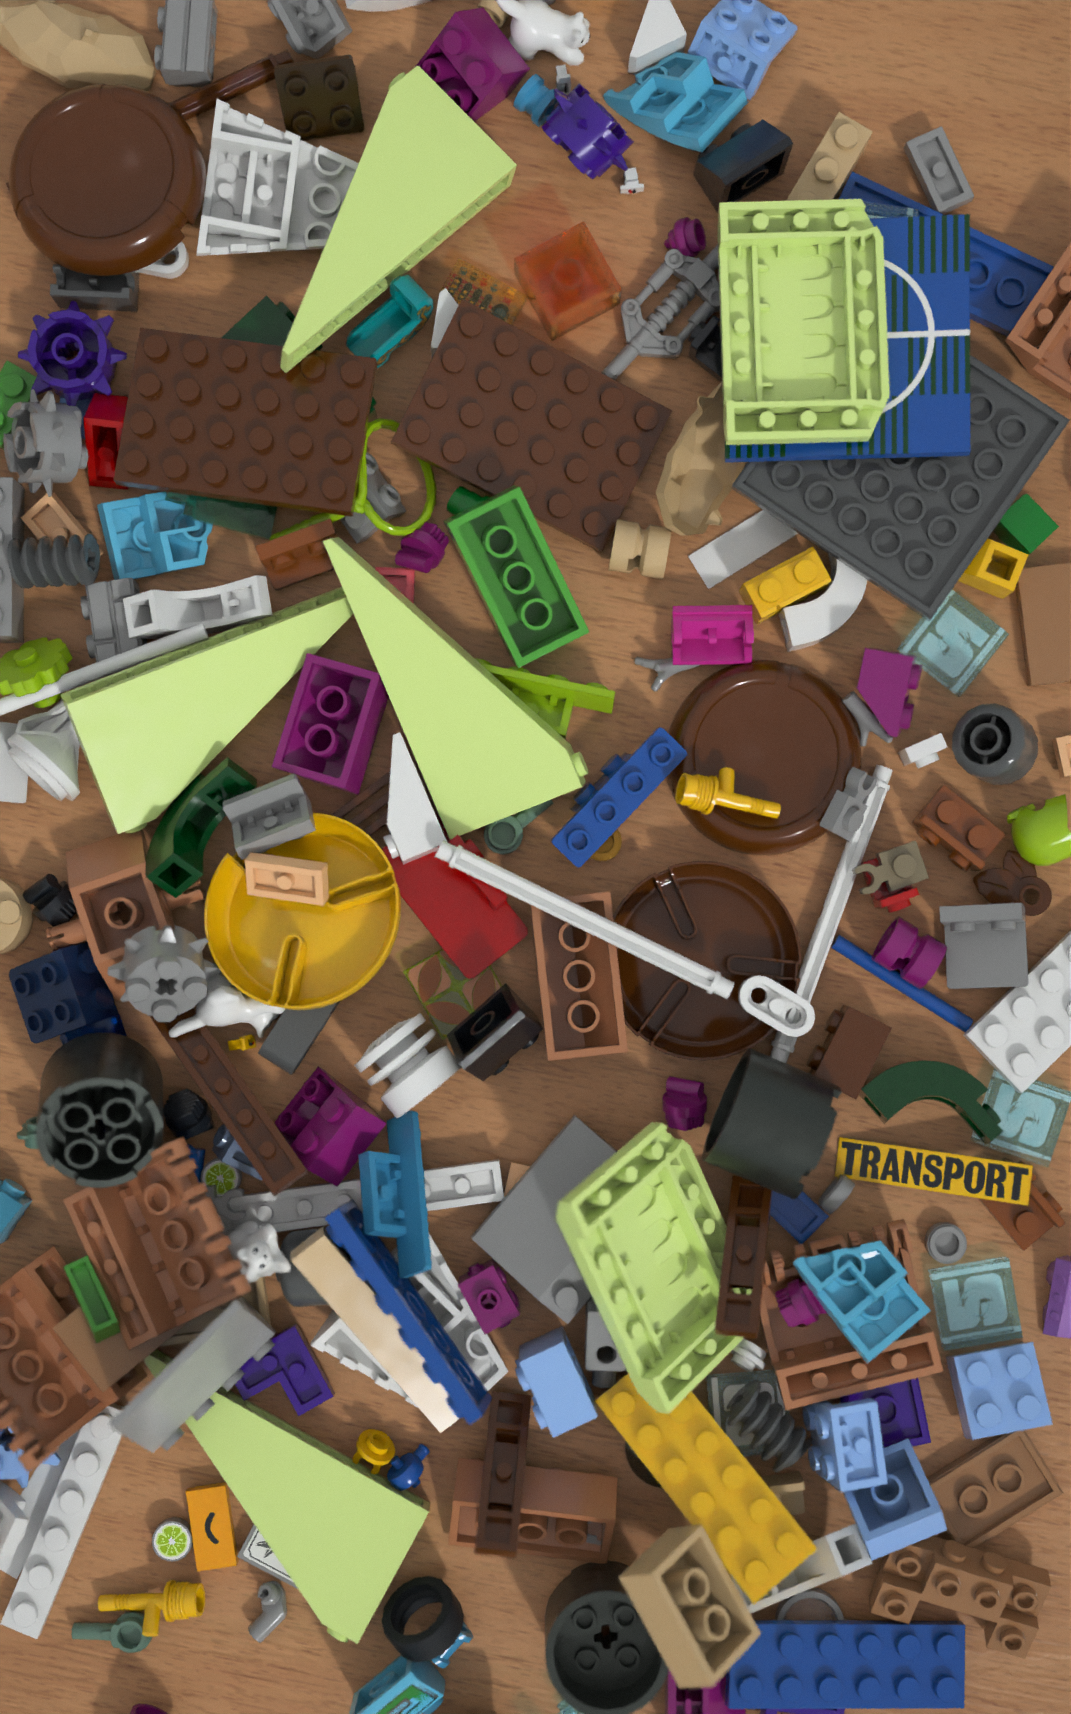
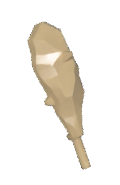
M0 0V45L22 65L67 88H80L87 85L104 83L106 85L124 84L145 91L150 90L156 71L143 35L121 24L112 16L91 12L68 3H58L55 0Z
M722 382L708 397H698L696 411L685 422L680 436L666 456L664 469L656 489V496L665 528L681 536L703 534L709 525H721L723 519L718 509L732 490V484L745 465V462L725 463Z

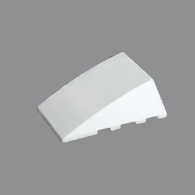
M217 99L196 256L324 249L359 163L322 146L315 147L300 140L301 137L287 130L282 132L265 124L263 119L250 113L245 115L230 108V104Z
M429 1233L432 1267L428 1271L409 1277V1280L489 1391L509 1372L488 1334H484L458 1287L456 1278ZM396 1247L391 1252V1254L398 1262V1252ZM332 1310L311 1341V1346L321 1352L325 1351L339 1359L341 1364L352 1370L360 1371L372 1378L379 1386L386 1390L391 1389L403 1396L405 1401L417 1407L337 1313Z

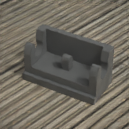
M53 264L52 269L56 273L57 282L56 284H50V296L59 308L68 309L70 302L76 301L79 309L137 312L140 275L138 272L98 276L75 272L59 264Z

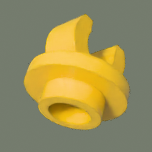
M367 1429L357 1439V1450L352 1462L357 1465L363 1457L366 1461L374 1464L371 1473L375 1475L380 1472L383 1465L388 1464L395 1455V1445L386 1433L375 1429Z

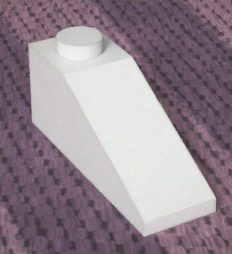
M399 732L393 735L387 816V828L390 834L383 838L392 859L400 856L404 865L437 851L442 841H447L403 737Z

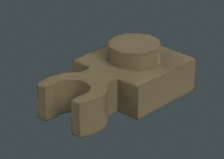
M916 841L877 853L878 866L861 864L852 869L853 874L867 872L871 876V883L867 887L859 889L860 894L874 893L879 889L882 882L886 883L890 892L929 879Z

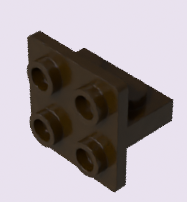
M351 55L281 64L274 67L285 129L300 136V140L362 132L364 130L356 68Z

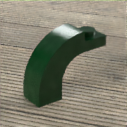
M228 757L206 776L200 773L176 797L161 819L148 849L146 878L177 898L204 875L203 855L205 847L215 828L226 816L223 810V801L257 788V779Z
M912 1061L894 1066L875 1077L859 1093L860 1097L884 1124L901 1109L913 1102L934 1100L954 1109L985 1145L1003 1132L998 1125L1001 1119L988 1104L984 1103L981 1106L977 1101L988 1089L971 1074L943 1062Z

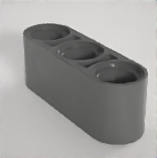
M340 1001L316 1009H285L264 1041L258 1054L292 1075Z

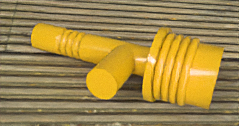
M721 768L719 770V778L712 775L708 777L700 774L691 775L683 773L676 788L675 801L677 804L701 811L702 814L706 815L711 813L714 805L756 813L775 819L778 818L781 811L780 803L734 793L735 771L732 768Z
M168 1580L163 1593L100 1595L98 1598V1610L101 1612L145 1610L142 1635L147 1637L158 1636L161 1610H163L164 1618L167 1622H174L176 1619L187 1620L189 1617H201L205 1608L204 1586L202 1583H190L187 1581L176 1582V1580Z

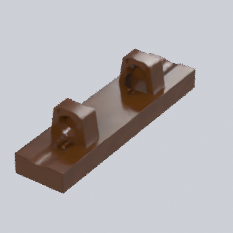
M734 1175L732 1176L715 1332L716 1335L757 1339L773 1191ZM732 1288L752 1289L751 1294L734 1293Z
M492 1391L474 1554L516 1558L531 1395ZM490 1505L508 1507L510 1510L508 1512L494 1511L490 1509Z

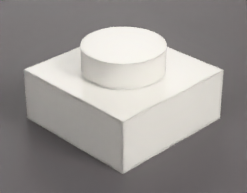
M939 733L899 751L898 754L904 766L915 762L919 769L939 760L937 752L947 748V744L942 733Z

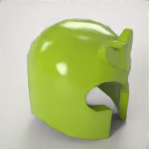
M1065 794L1046 799L1045 806L1040 810L1034 811L1036 807L1032 803L1008 813L1007 822L1012 824L1011 834L1014 846L1020 856L1026 861L1037 866H1049L1071 857V832L1068 829Z

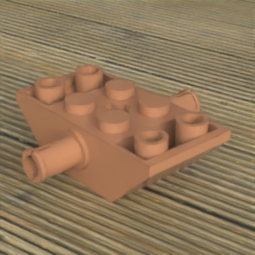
M143 829L134 833L122 832L65 852L69 890L79 918L46 928L47 938L64 935L62 938L49 942L53 951L87 940L95 965L117 1002L121 1001V997L126 992L124 981L108 975L107 969L123 960L125 954L124 941L131 939L135 933L150 926H155L156 931L162 930L164 926H171L175 930L176 924L172 916L173 910L206 899L204 889L187 893L191 889L203 886L200 878L177 898L146 878V858L149 846ZM123 904L126 907L132 908L133 914L130 916L129 922L119 919L118 914L124 911Z

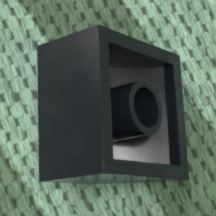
M763 119L753 126L750 123L742 125L732 133L729 141L721 146L712 144L698 155L694 177L717 213L719 202H738L784 173L793 146V142L788 135Z
M505 983L447 1034V1038L458 1064L465 1071L484 1082L491 1075H497L502 1072L508 1065L509 1059L520 1049L530 1047L538 1039L543 1027L536 1014Z

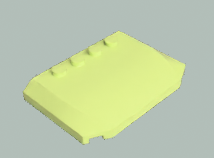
M862 199L719 202L717 239L723 421L726 445L869 441L890 397L884 242L878 227L873 226L865 212L866 206Z
M651 1122L558 1202L556 1221L637 1393L656 1412L669 1414L744 1338L716 1335L715 1332L727 1228L691 1146L683 1139H676L666 1131L668 1127L664 1123ZM732 1288L734 1293L751 1294L752 1289Z

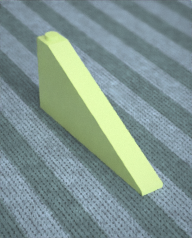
M419 65L407 74L404 72L398 74L388 87L385 101L282 349L280 368L285 373L389 288L392 280L407 273L511 186L517 164Z
M340 537L323 541L450 840L456 835L461 836L579 789L586 782L584 775L588 774V768L581 752L574 753L569 742Z
M342 587L274 612L272 616L245 623L60 694L109 819L118 834L140 831L147 826V822L155 820L303 667L307 653L314 655L354 614Z
M156 1349L143 1361L156 1378L174 1359ZM221 1386L210 1397L215 1404L198 1421L191 1415L185 1423L320 1622L328 1627L327 1632L339 1641L348 1642L350 1639L358 1644L429 1514L430 1502L406 1489L403 1491L395 1489L391 1486L388 1479L378 1473L372 1474L371 1469L360 1463L356 1465L348 1456L252 1402L244 1401L241 1396L230 1390L226 1391Z

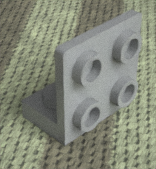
M1022 903L939 907L940 923L944 925L945 945L947 946L946 976L949 989L1026 987L1029 984L1025 906Z

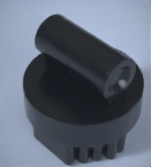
M47 874L23 892L25 901L35 906L33 914L41 921H47L52 927L70 921L74 914L77 913L69 890V884L65 881L58 883L57 878L52 874Z
M186 1088L169 1095V1099L164 1105L165 1108H163V1116L165 1117L166 1125L174 1136L178 1138L184 1137L187 1140L215 1128L212 1111L207 1102L198 1094Z

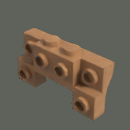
M931 1536L883 1557L879 1573L869 1595L870 1613L909 1624L919 1600L988 1620L984 1629L986 1648L1025 1659L1039 1630L1037 1616L1051 1588L1049 1572L1043 1568L1002 1557L995 1552H985L965 1546L955 1540H945Z

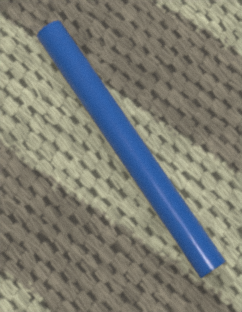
M838 935L832 943L831 948L964 1033L970 1028L973 1022L972 1018L925 988L918 989L903 980L898 971L893 970L890 972L872 961L871 954L846 938Z

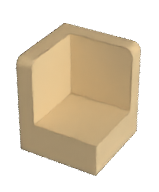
M799 1471L760 1476L790 1515L803 1514L805 1512L803 1497L805 1484Z

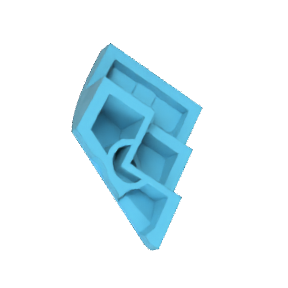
M675 52L662 59L657 65L636 74V83L619 93L610 89L603 95L608 106L638 127L667 142L701 153L748 103L744 89L714 84L706 57Z
M158 492L98 504L97 508L114 580L123 578L139 579L204 565L208 550L207 537L212 531L214 522L212 514L216 498Z
M881 1241L866 1243L853 1248L833 1250L829 1253L810 1257H800L793 1262L796 1270L816 1299L867 1364L931 1311L904 1279L908 1272Z

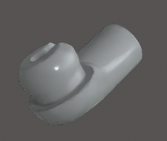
M276 1581L263 1583L257 1592V1598H261L262 1614L248 1627V1631L260 1643L265 1640L287 1615L286 1592Z

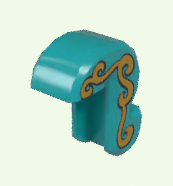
M401 275L390 282L391 297L351 330L347 336L346 347L355 356L376 358L377 369L389 360L390 354L397 347L413 338L431 316L433 299L409 275Z

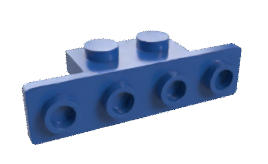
M658 727L633 754L624 753L621 757L618 754L612 756L601 768V772L604 775L594 785L590 782L587 783L574 796L573 800L577 803L571 810L575 815L551 839V843L573 865L578 868L581 867L687 756V751L664 728Z

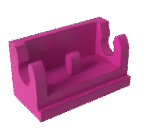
M752 605L673 606L671 620L673 665L752 663L751 643H754Z

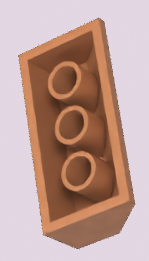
M610 891L563 897L614 922ZM530 905L547 1060L628 1052L617 947Z
M458 1458L448 1545L475 1548L484 1459ZM525 1465L517 1553L607 1564L616 1520L618 1477L606 1476L599 1472L588 1474L566 1471L558 1467L547 1469ZM490 1505V1509L494 1511L508 1512L510 1510L508 1507ZM587 1534L597 1536V1540L601 1541V1545L587 1543Z

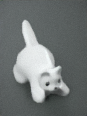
M495 0L501 10L512 16L510 25L511 36L508 40L524 61L533 60L539 50L553 53L557 58L570 66H579L584 61V54L578 48L587 44L591 36L588 30L590 23L584 18L583 12L580 11L572 16L558 10L551 9L543 0Z
M220 971L219 974L207 979V996L196 1005V1014L179 1021L169 1031V1036L175 1038L205 1025L224 1027L236 1023H249L256 1029L258 1037L262 1038L265 1030L271 1025L273 1020L278 1018L279 1014L284 1012L285 1008L269 1006L250 998L233 986Z
M250 1220L238 1225L235 1231L228 1234L231 1244L228 1246L234 1261L239 1259L242 1266L240 1272L246 1275L249 1283L257 1281L260 1277L271 1276L275 1272L285 1273L291 1270L289 1261L282 1254L278 1246L277 1233L271 1224L268 1223L259 1229L257 1223Z

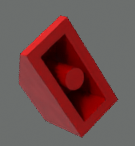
M95 393L84 415L85 442L88 450L89 486L122 490L129 489L127 486H119L114 482L128 401L126 396H107Z

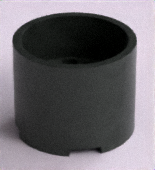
M101 1032L74 1038L62 1045L50 1057L42 1073L36 1125V1142L40 1155L48 1167L52 1165L62 1174L75 1179V1184L92 1188L112 1187L138 1177V1172L153 1159L150 1153L160 1148L163 1142V1079L160 1067L153 1055L143 1045L129 1037Z
M747 1049L737 1064L717 1107L705 1141L702 1160L793 1200L796 1199L804 1188V1185L799 1183L803 1175L808 1176L812 1169H816L824 1152L838 1113L831 1107L833 1097L839 1098L841 1087L756 1050Z
M607 1560V1564L589 1562L571 1570V1574L565 1577L556 1587L553 1594L550 1595L546 1606L545 1659L548 1675L559 1695L573 1708L585 1714H631L641 1709L659 1692L669 1670L619 1579V1576L630 1566L616 1561ZM609 1625V1635H601V1626Z

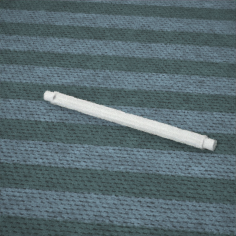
M876 765L872 777L877 779V783L873 791L863 801L868 807L864 813L862 825L854 833L851 840H847L826 896L823 910L818 918L797 978H800L796 994L809 1003L857 874H853L852 869L861 865L886 793L890 789L888 783L893 770L881 765ZM795 1008L789 1009L786 1014V1020L790 1024L796 1023L799 1020L800 1014ZM777 1030L775 1039L771 1043L773 1049L770 1057L786 1063L790 1052H794L797 1037L785 1035Z
M442 841L435 857L449 863L448 867L461 870L705 989L708 994L715 993L727 999L735 983L722 977L721 972H715L499 867L463 849V846L458 845L456 847Z

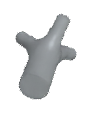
M636 657L634 663L657 671V677L651 686V689L656 692L662 683L672 675L699 667V665H673L672 658L644 659Z
M854 691L843 698L842 702L858 723L861 746L867 745L870 731L885 742H892L893 737L889 736L882 728V724L877 717L870 712Z

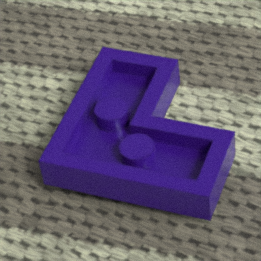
M297 1323L271 1337L270 1339L275 1345L258 1362L253 1357L246 1361L240 1367L245 1375L235 1384L245 1401L279 1381L298 1416L334 1397L335 1394Z

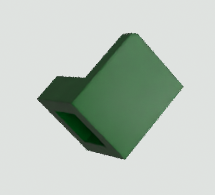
M1024 494L1006 511L993 532L1006 546L1029 555L1059 526L1028 494Z

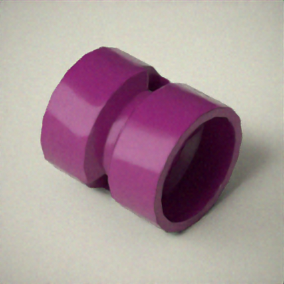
M898 916L884 932L871 959L890 972L895 969L900 970V977L903 980L921 989L938 969L946 953L947 946L929 934L922 937L919 936L916 926Z

